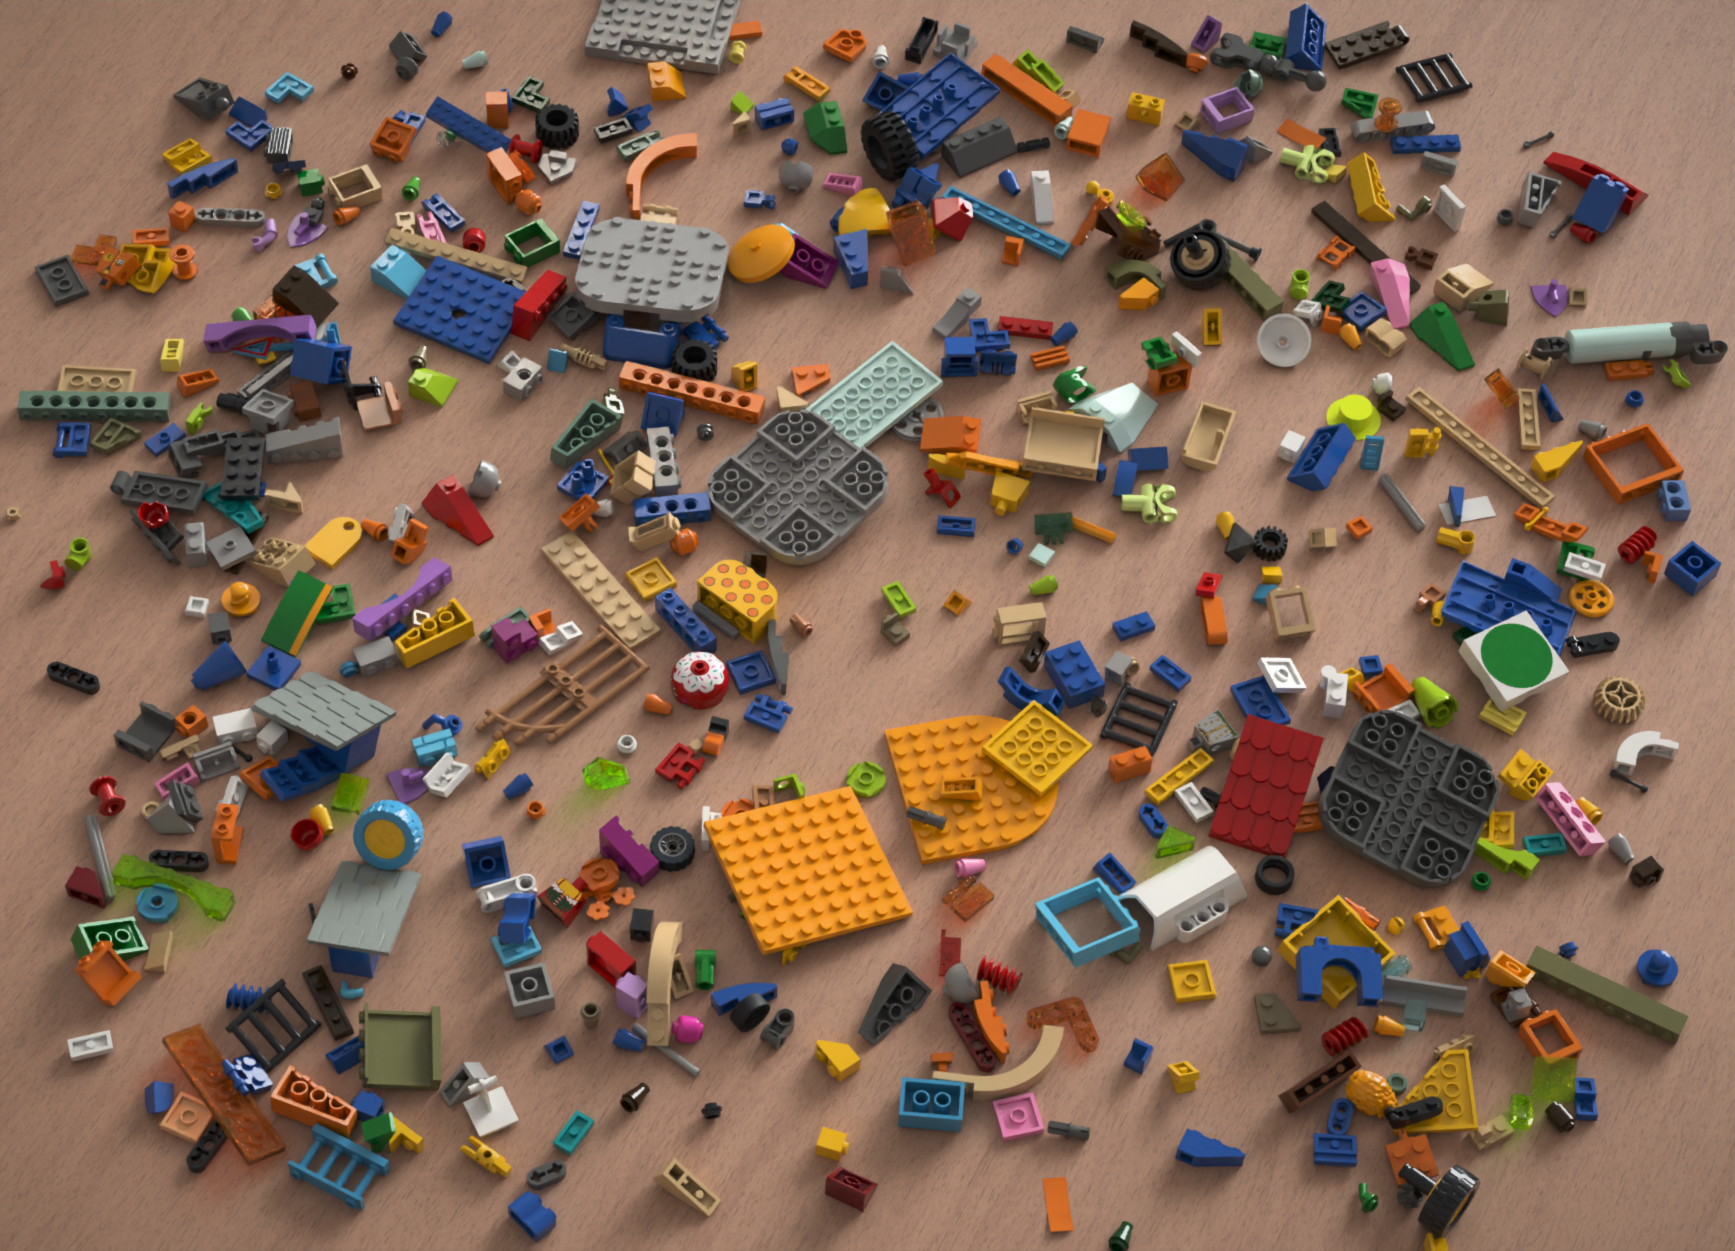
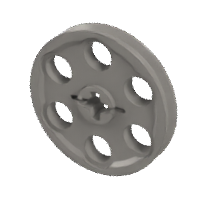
M928 397L893 425L891 430L901 439L910 442H921V435H916L913 431H922L924 418L944 417L943 409L935 399ZM928 407H933L936 410L934 412H928L926 409ZM903 423L906 427L900 429L896 425Z

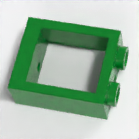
M542 218L504 235V248L507 253H511L517 264L527 268L560 252V240ZM536 236H539L546 244L525 255L517 247V245Z

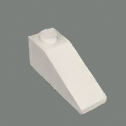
M1049 170L1031 171L1030 190L1036 224H1053L1054 216Z

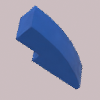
M748 983L727 987L711 993V1005L718 1016L732 1011L742 999L753 993H759L766 1002L777 998L778 987L772 983Z

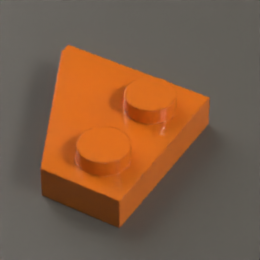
M828 364L792 367L795 393L800 398L807 391L813 392L818 387L830 383Z

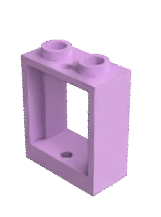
M1235 87L1202 99L1200 112L1218 134L1251 122L1254 107L1245 98L1244 93ZM1234 103L1240 112L1223 118L1217 108Z

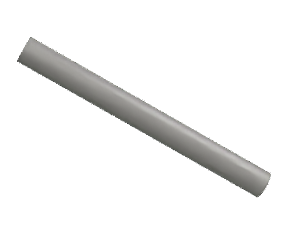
M635 1023L632 1030L647 1040V1030L638 1023ZM655 1046L693 1076L697 1077L700 1074V1070L669 1046Z

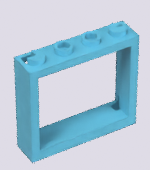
M1099 877L1035 903L1037 920L1075 968L1140 941L1139 932L1141 929L1138 926L1137 920H1133L1128 909L1121 905L1119 898L1112 894L1108 884L1105 885ZM1098 897L1123 930L1079 948L1054 915Z

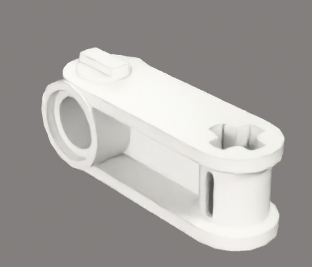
M522 874L483 886L476 891V896L480 899L481 911L490 913L503 909L505 898L512 893L536 894L537 896L538 892L535 878L531 874Z

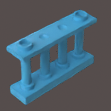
M316 1123L311 1129L314 1143L299 1164L291 1160L288 1162L290 1175L297 1180L302 1179L341 1199L350 1208L363 1210L365 1207L361 1195L375 1175L381 1174L386 1177L390 1171L389 1160ZM321 1146H327L332 1149V1152L317 1174L307 1169V1166ZM344 1155L350 1158V1162L335 1183L324 1178L339 1156ZM362 1164L368 1167L369 1170L354 1192L343 1188L357 1165Z

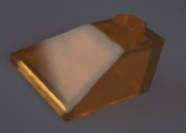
M1167 152L1145 165L1135 176L1144 191L1163 201H1168L1185 181Z

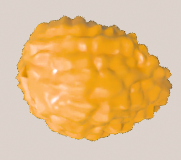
M1364 1070L1356 1071L1350 1076L1348 1084L1345 1086L1348 1100L1353 1102L1360 1112H1363L1365 1115L1373 1116L1377 1114L1379 1119L1382 1116L1385 1118L1383 1112L1387 1107H1397L1398 1101L1391 1086H1389L1386 1079L1377 1073Z

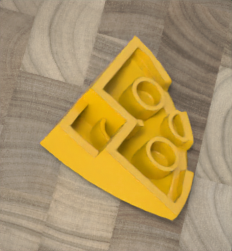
M877 188L864 189L851 196L844 204L843 213L839 216V235L867 229V237H870L873 234L888 235L895 230L890 210Z
M122 243L120 251L132 254L141 264L128 282L137 290L154 294L165 283L175 265V262L169 256L171 248H155L152 244Z

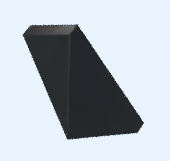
M1235 522L1232 525L1224 554L1236 563H1239L1257 541L1247 530Z

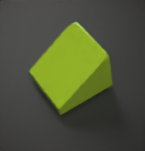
M738 91L731 99L730 109L739 114L743 112L748 113L753 108L754 103L741 91Z

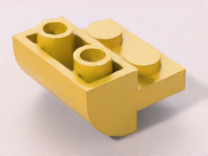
M1520 749L1497 777L1511 789L1508 792L1510 795L1519 800L1529 801L1534 798L1554 772L1540 759L1535 762Z

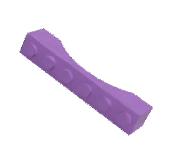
M311 315L206 324L203 342L209 353L227 351L237 344L259 337H278L295 343V339H315L317 326Z
M435 557L420 568V574L416 582L404 594L387 603L366 607L352 617L355 633L369 641L374 640L408 615L413 609L452 582L451 566Z

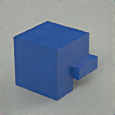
M944 337L941 377L977 376L978 357H976L974 338Z
M1469 921L1461 923L1460 930L1448 935L1444 953L1460 977L1467 974L1469 970L1475 971L1479 966L1482 969L1489 965L1491 958L1489 951Z

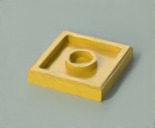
M658 557L625 572V578L644 602L655 598V596L670 587L672 589L677 587L676 580Z
M1208 960L1169 964L1167 966L1175 1003L1216 999Z

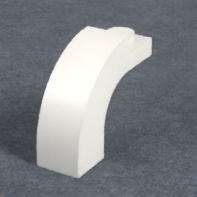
M1644 731L1633 734L1619 747L1613 763V769L1617 770L1620 774L1632 776L1636 760L1641 756L1654 755L1674 760L1679 743L1660 739L1661 732Z

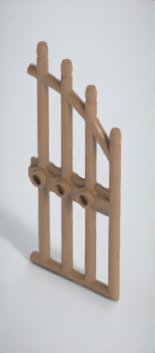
M599 625L597 631L600 634L561 663L557 664L555 661L548 663L539 671L542 677L496 711L491 708L486 709L485 714L488 717L483 722L477 724L475 729L477 732H480L486 726L488 727L494 721H497L504 726L500 731L494 733L492 736L494 740H499L511 730L524 732L522 736H519L514 741L517 746L523 744L525 740L527 741L533 735L541 733H553L546 739L549 744L553 743L557 738H560L650 670V667L603 625ZM604 639L613 644L572 676L564 670ZM618 650L626 656L586 687H582L577 682ZM630 662H633L638 667L636 671L600 698L596 699L590 694ZM548 681L555 687L513 720L502 716ZM562 693L568 699L534 726L521 724ZM573 705L581 711L565 724L548 725Z

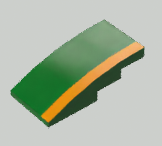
M298 570L271 618L261 641L296 658L313 630L314 623L322 612L323 606L333 587Z

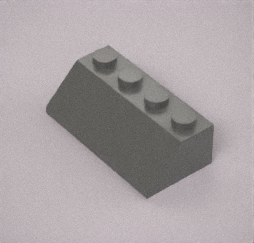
M997 117L943 141L941 157L958 177L962 178L1018 153V149L1010 127L1001 117Z

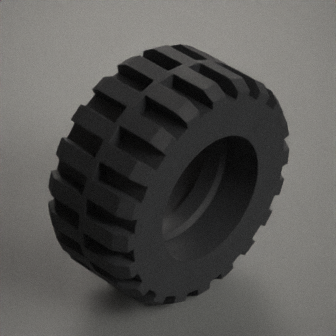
M885 111L863 123L860 134L862 135L861 142L863 143L864 151L872 167L875 168L876 172L883 179L895 181L905 175L908 167L917 168L919 154L915 139L910 129L906 126L905 121L899 115H896L895 112Z

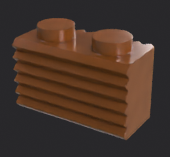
M311 380L289 385L290 391L287 392L288 398L294 400V406L292 407L294 416H298L300 422L313 420L317 417L320 418V405Z

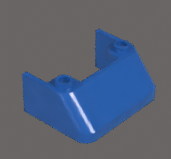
M608 314L604 332L603 356L611 361L623 363L629 361L661 369L671 368L673 350L680 343L683 322L664 323L660 326L659 332L624 327L622 316Z

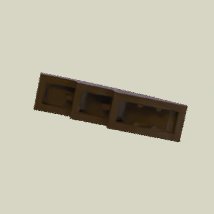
M1133 20L1130 27V37L1142 41V47L1155 51V57L1186 68L1188 55L1186 51L1160 32Z

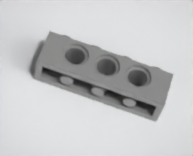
M669 426L648 428L647 444L649 457L656 461L655 473L653 475L655 496L678 495V488H681V479L676 475L679 474L678 462L674 463V459H677L676 448H672V445H674V435L670 434Z

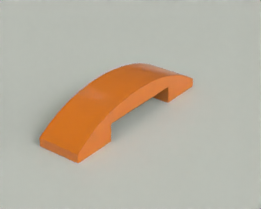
M1524 503L1514 513V517L1524 525L1526 523L1529 524L1540 513V509ZM1542 515L1531 526V530L1557 541L1576 542L1588 531V527L1572 521L1569 525Z

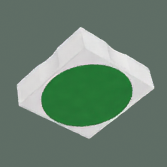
M1527 611L1465 639L1458 650L1472 672L1481 680L1486 692L1500 712L1523 702L1531 695L1542 693L1562 683L1569 673L1565 664Z

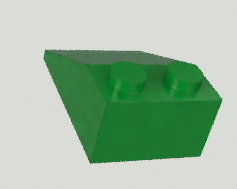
M134 916L78 924L70 939L79 960L89 955L93 950L92 947L99 941H111L113 943V950L123 961L149 950Z

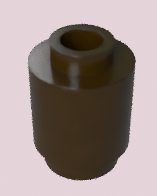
M1555 1101L1546 1108L1547 1119L1560 1133L1564 1131L1567 1133L1575 1127L1574 1122L1576 1118L1562 1103L1559 1104Z

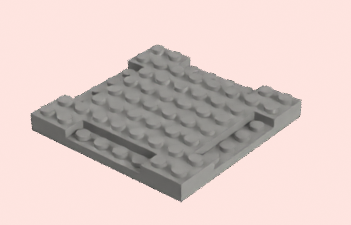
M602 0L595 23H592L585 44V55L647 65L654 62H666L676 69L719 74L741 0Z

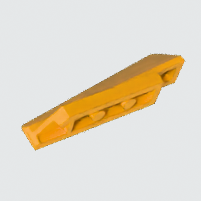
M968 451L946 453V465L995 476L996 471L1012 476L1018 475L1031 478L1034 473L1022 470L1023 460L989 457Z

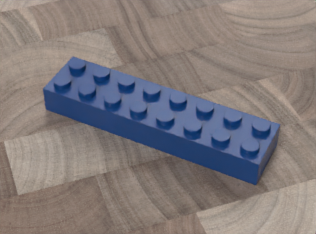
M438 96L426 112V118L486 153L501 147L506 153L509 149L510 138Z

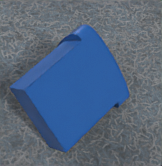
M610 87L607 90L610 98L607 113L608 116H615L628 110L624 95L614 87Z

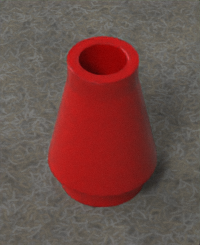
M1574 222L1570 227V232L1575 234L1584 243L1591 244L1597 236V231L1589 226Z

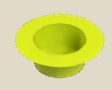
M1356 394L1348 395L1343 399L1335 401L1328 408L1326 414L1329 426L1345 423L1356 440L1365 439L1366 435L1373 436L1381 424V418L1377 409L1367 398Z

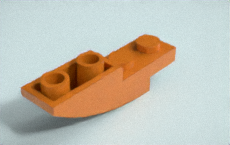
M980 981V999L974 1000L973 1006L975 1022L996 1059L1000 1063H1005L1006 1055L1010 1053L1009 1042H1005L1004 1036H1007L1006 1024H1002V1017L996 1016L995 1006L991 1005V1001L994 1000L993 988H989L988 981Z

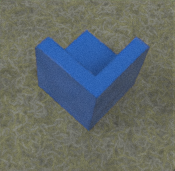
M1135 1038L1132 1049L1125 1059L1123 1066L1142 1075L1151 1060L1153 1046Z

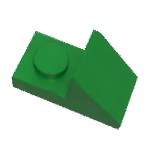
M392 1113L383 1114L361 1124L364 1141L369 1142L374 1153H381L396 1132Z

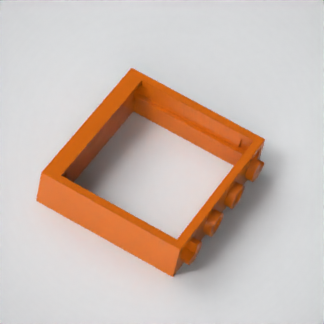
M1649 423L1636 426L1628 431H1621L1617 435L1605 437L1598 442H1591L1590 445L1586 446L1583 455L1584 460L1618 505L1656 491L1660 488L1662 481L1681 480L1684 469ZM1643 440L1665 471L1621 487L1598 456Z

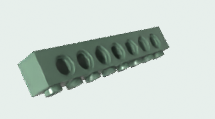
M20 391L17 410L20 420L108 421L111 417L118 421L162 422L169 421L171 399L169 392Z

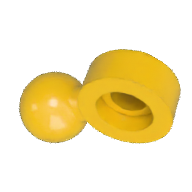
M1096 181L1087 183V193L1097 195L1096 200L1102 194L1107 198V206L1113 203L1114 194L1109 189L1100 190L1099 184Z

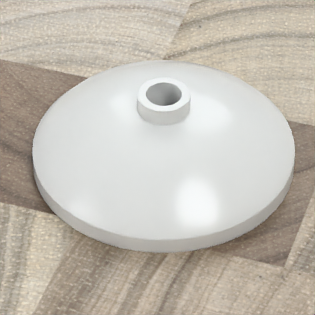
M1286 313L1276 314L1268 318L1260 327L1257 335V346L1262 357L1270 364L1278 367H1291L1300 363L1307 356L1311 347V334L1307 325L1297 316ZM1284 340L1286 345H1280L1279 341Z

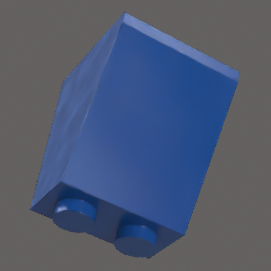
M1604 174L1593 177L1572 219L1601 233L1606 232L1614 225L1629 191L1625 184L1618 181L1613 182Z
M308 338L295 339L293 358L290 364V375L327 385L343 383L342 380L344 379H342L340 368H343L341 360L345 359L349 372L352 346Z

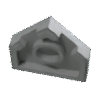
M550 150L549 154L542 153L538 170L541 174H544L550 185H553L564 177H571L577 161L574 158H568L567 152Z

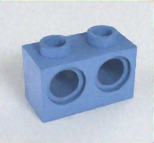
M1684 480L1662 481L1660 488L1657 489V498L1660 499L1661 514H1664L1665 521H1687L1691 507Z

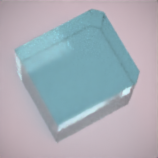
M1412 999L1406 1000L1402 1017V1025L1405 1026V1029L1423 1030L1426 1020V1002Z

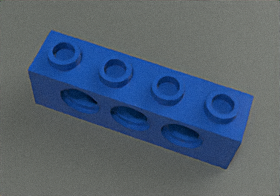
M708 492L633 499L635 526L637 527L662 517L667 512H670L674 518L676 517L682 525L711 521Z
M671 587L655 596V610L693 652L712 654L717 651V637Z

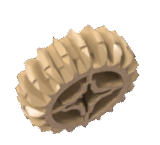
M1613 675L1609 679L1605 677L1594 690L1593 702L1595 703V709H1598V714H1604V719L1610 718L1611 723L1614 720L1618 721L1619 724L1622 721L1626 724L1630 720L1634 722L1645 709L1646 697L1644 696V690H1640L1641 685H1635V680L1629 681L1628 676L1625 679H1622L1620 675L1617 678Z

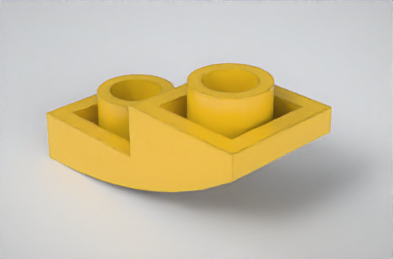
M929 454V469L934 468L936 473L957 479L965 478V469L945 464L946 455Z

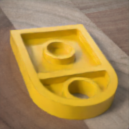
M338 517L328 522L304 546L307 547L312 557L333 570L360 544L362 529L356 520L349 517ZM347 526L354 527L352 530H345Z

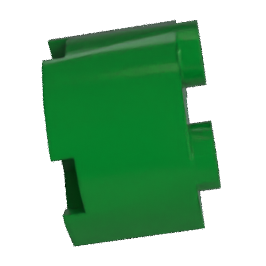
M1162 337L1141 342V348L1146 351L1148 357L1145 362L1151 370L1178 364L1177 355L1170 350L1169 344Z

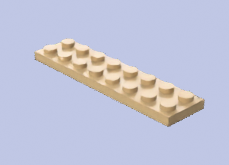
M570 531L541 548V553L614 636L631 651L661 634V629L574 532Z

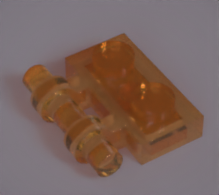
M973 876L961 880L956 888L947 891L946 896L941 899L945 905L954 902L951 905V910L964 922L968 921L994 900L995 896L981 882L974 887L972 884L976 880ZM962 892H967L964 896H960Z

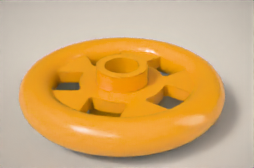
M1582 580L1573 585L1569 592L1571 606L1579 614L1586 617H1602L1608 614L1614 606L1613 593L1601 582ZM1585 587H1592L1593 590L1586 591ZM1598 592H1603L1605 596L1601 597ZM1577 594H1582V599H1577ZM1600 602L1605 605V606H1604L1603 608H1601V609L1598 607V605L1600 604ZM1586 604L1587 606L1592 608L1591 610L1584 608L1583 605Z

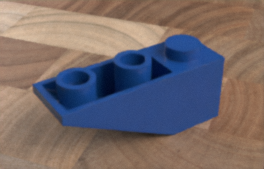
M1512 558L1505 575L1506 580L1558 602L1562 588L1532 565Z
M1187 1128L1177 1148L1175 1159L1193 1167L1242 1166L1246 1154L1242 1153L1238 1148H1231L1222 1144L1217 1139H1210L1199 1131Z

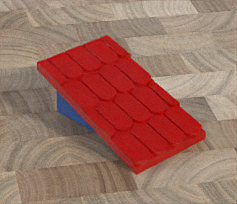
M1248 714L1208 837L1267 856L1276 855L1286 858L1324 738Z

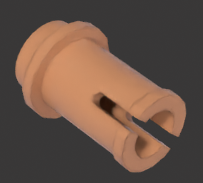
M799 613L792 616L795 620L790 618V623L799 630L801 636L807 637L813 632L812 624L807 623Z

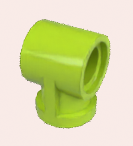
M1297 269L1292 274L1290 296L1296 300H1303L1308 295L1310 274L1304 269Z
M76 538L71 541L70 552L64 561L67 567L80 571L84 564L90 561L92 555L88 541L84 538Z

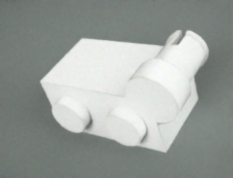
M1326 665L1320 673V687L1325 690L1323 716L1342 719L1346 704L1348 674L1337 673L1333 666Z

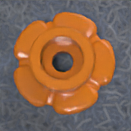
M532 801L526 808V815L534 820L540 819L546 812L540 801Z

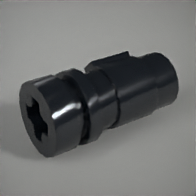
M220 393L217 397L216 405L224 410L244 415L242 414V407L252 398H240V395Z

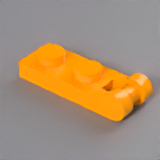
M797 66L791 69L790 73H786L783 76L787 84L791 83L817 101H821L830 93L829 86Z

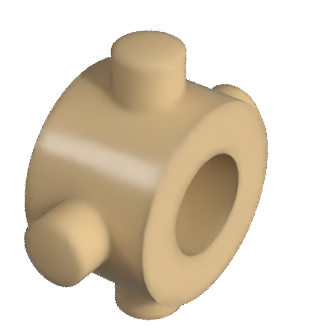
M18 507L7 509V520L15 521L20 519V509Z
M695 739L688 744V748L694 751V755H697L702 751L703 745L699 739Z

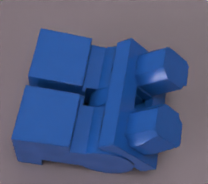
M908 167L901 186L895 190L892 207L896 210H899L902 206L905 207L904 214L908 218L916 215L921 217L923 212L930 207L934 195L940 190L942 184L931 177H927L928 175L919 169Z

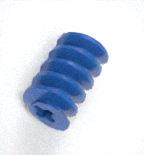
M234 983L227 994L226 1008L229 1009L232 1005L234 1010H238L241 1007V1010L244 1011L264 994L262 993V987H259L254 992V988L251 985L249 990L246 991L245 984H242L239 990L237 983ZM264 1006L257 1010L258 1013H263L265 1010L266 1014H269V1011Z

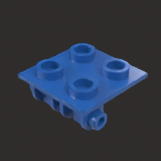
M992 349L981 351L980 363L983 364L979 365V371L992 374V364H994L993 374H995L997 364L999 365V375H1001V365H1003L1002 375L1015 374L1016 367L1012 366H1016L1017 354H1014L1012 351L1000 353Z

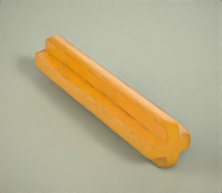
M1066 514L1063 519L1064 525L1108 543H1113L1116 538L1115 533L1069 514Z

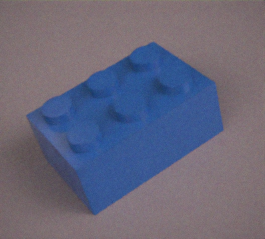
M1080 640L1045 652L1043 666L1058 692L1066 700L1065 704L1068 709L1104 696L1105 682Z

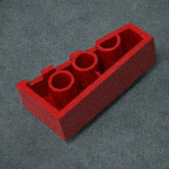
M547 270L514 304L511 327L512 335L527 341L532 340L547 318V315L555 307L561 296L566 293V276Z

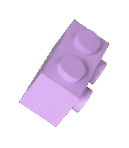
M628 972L615 985L617 1008L638 1019L648 1007L646 1003L647 983L640 976Z

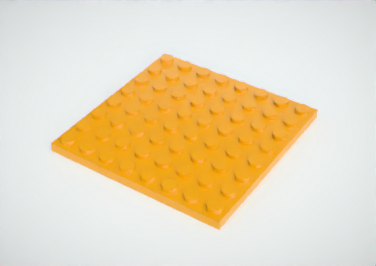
M851 786L704 822L703 827L762 955L912 917L913 911Z

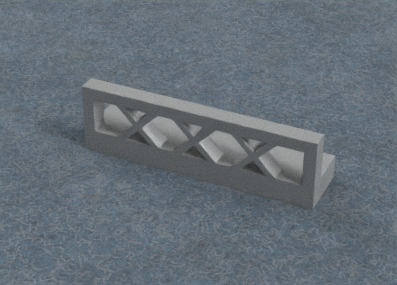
M287 351L238 389L237 394L241 397L253 398L262 389L274 390L292 376L290 375V364L293 358V351Z

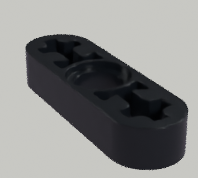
M57 661L50 663L47 667L48 677L54 682L88 695L96 694L100 690L99 679L95 675ZM72 675L79 676L76 681L68 680Z
M155 850L149 855L150 865L154 870L200 873L206 871L209 867L208 856L204 852ZM176 858L185 859L180 865L173 863Z
M218 1118L214 1120L187 1156L186 1161L191 1172H203L231 1135L232 1129L227 1119ZM223 1126H225L226 1130H220L218 1133L217 1128H222ZM212 1141L215 1143L212 1149L207 1150L203 1148L206 1142ZM200 1159V1161H201L200 1164H199V1163H196L195 1165L193 1164V1161H198V1160Z

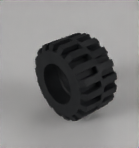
M559 103L557 105L550 104V106H544V109H540L536 114V138L542 141L543 146H548L549 149L568 148V145L572 146L578 140L579 118L577 112H574L572 107L568 108V105L563 106Z
M689 339L687 342L685 340L673 350L672 373L706 382L713 381L717 375V352L706 341L701 342L700 339H697V341Z

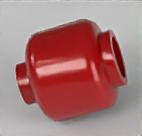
M479 228L466 230L463 235V248L481 253L486 244L485 233Z

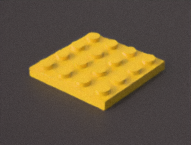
M1035 700L982 746V752L1040 797L1093 749V745Z

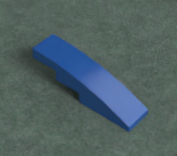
M231 158L214 162L177 177L167 183L169 195L175 199L187 190L193 194L204 186L212 189L238 172L237 160Z

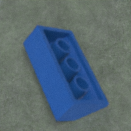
M1307 3L1290 11L1285 59L1291 60L1295 65V69L1322 71L1326 22Z
M1340 423L1317 428L1287 476V480L1310 491L1326 489L1356 440L1347 425Z

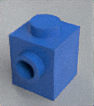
M360 1091L350 1104L357 1109V1120L362 1122L381 1116L385 1111L384 1099L379 1098L372 1092Z

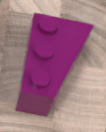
M616 815L599 829L600 853L604 858L612 859L618 865L619 870H623L632 882L638 883L643 887L660 873L659 861L643 843L640 845L636 843L631 837L633 835L631 830L625 831L619 824L620 818Z

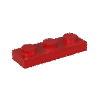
M1000 316L998 331L1007 330L1008 335L1051 340L1053 322Z

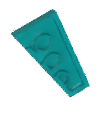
M222 481L206 489L202 499L237 526H240L246 533L249 534L265 525L250 500H221Z

